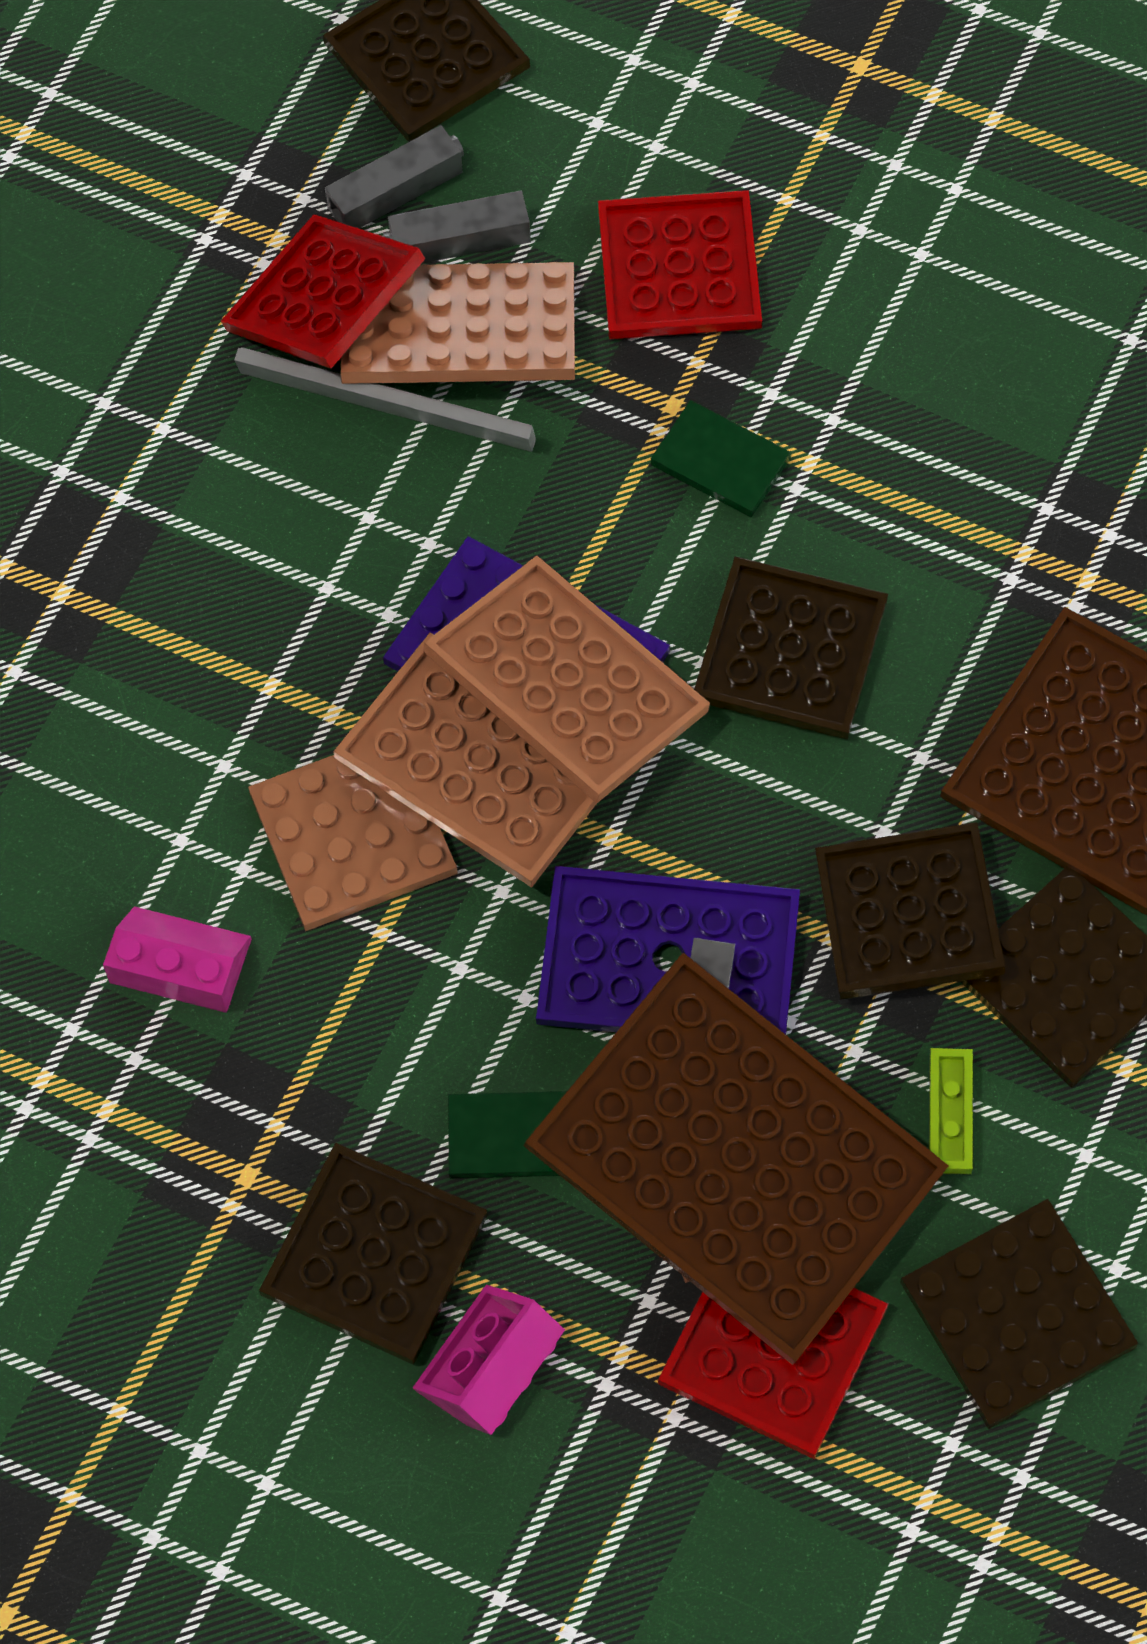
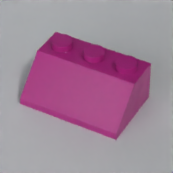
M134 906L116 927L103 967L109 983L227 1013L252 938L249 935Z
M486 1284L415 1383L413 1389L466 1426L492 1435L495 1429L504 1422L507 1412L521 1392L530 1385L533 1375L542 1362L554 1351L556 1343L565 1329L535 1300Z

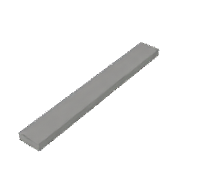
M242 347L238 348L234 359L241 374L530 452L533 451L536 442L532 425L376 383L342 384L341 374Z

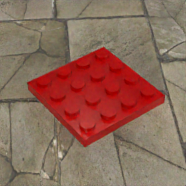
M749 190L598 201L609 339L762 329Z
M314 214L223 317L221 323L227 332L331 369L360 334L365 331L366 327L384 306L389 303L390 299L412 276L414 271L425 260V257L417 247Z
M853 1288L798 1360L792 1365L702 1292L658 1379V1385L815 1460L888 1309V1303Z

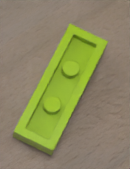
M930 1049L929 1150L949 1165L943 1174H972L973 1049Z

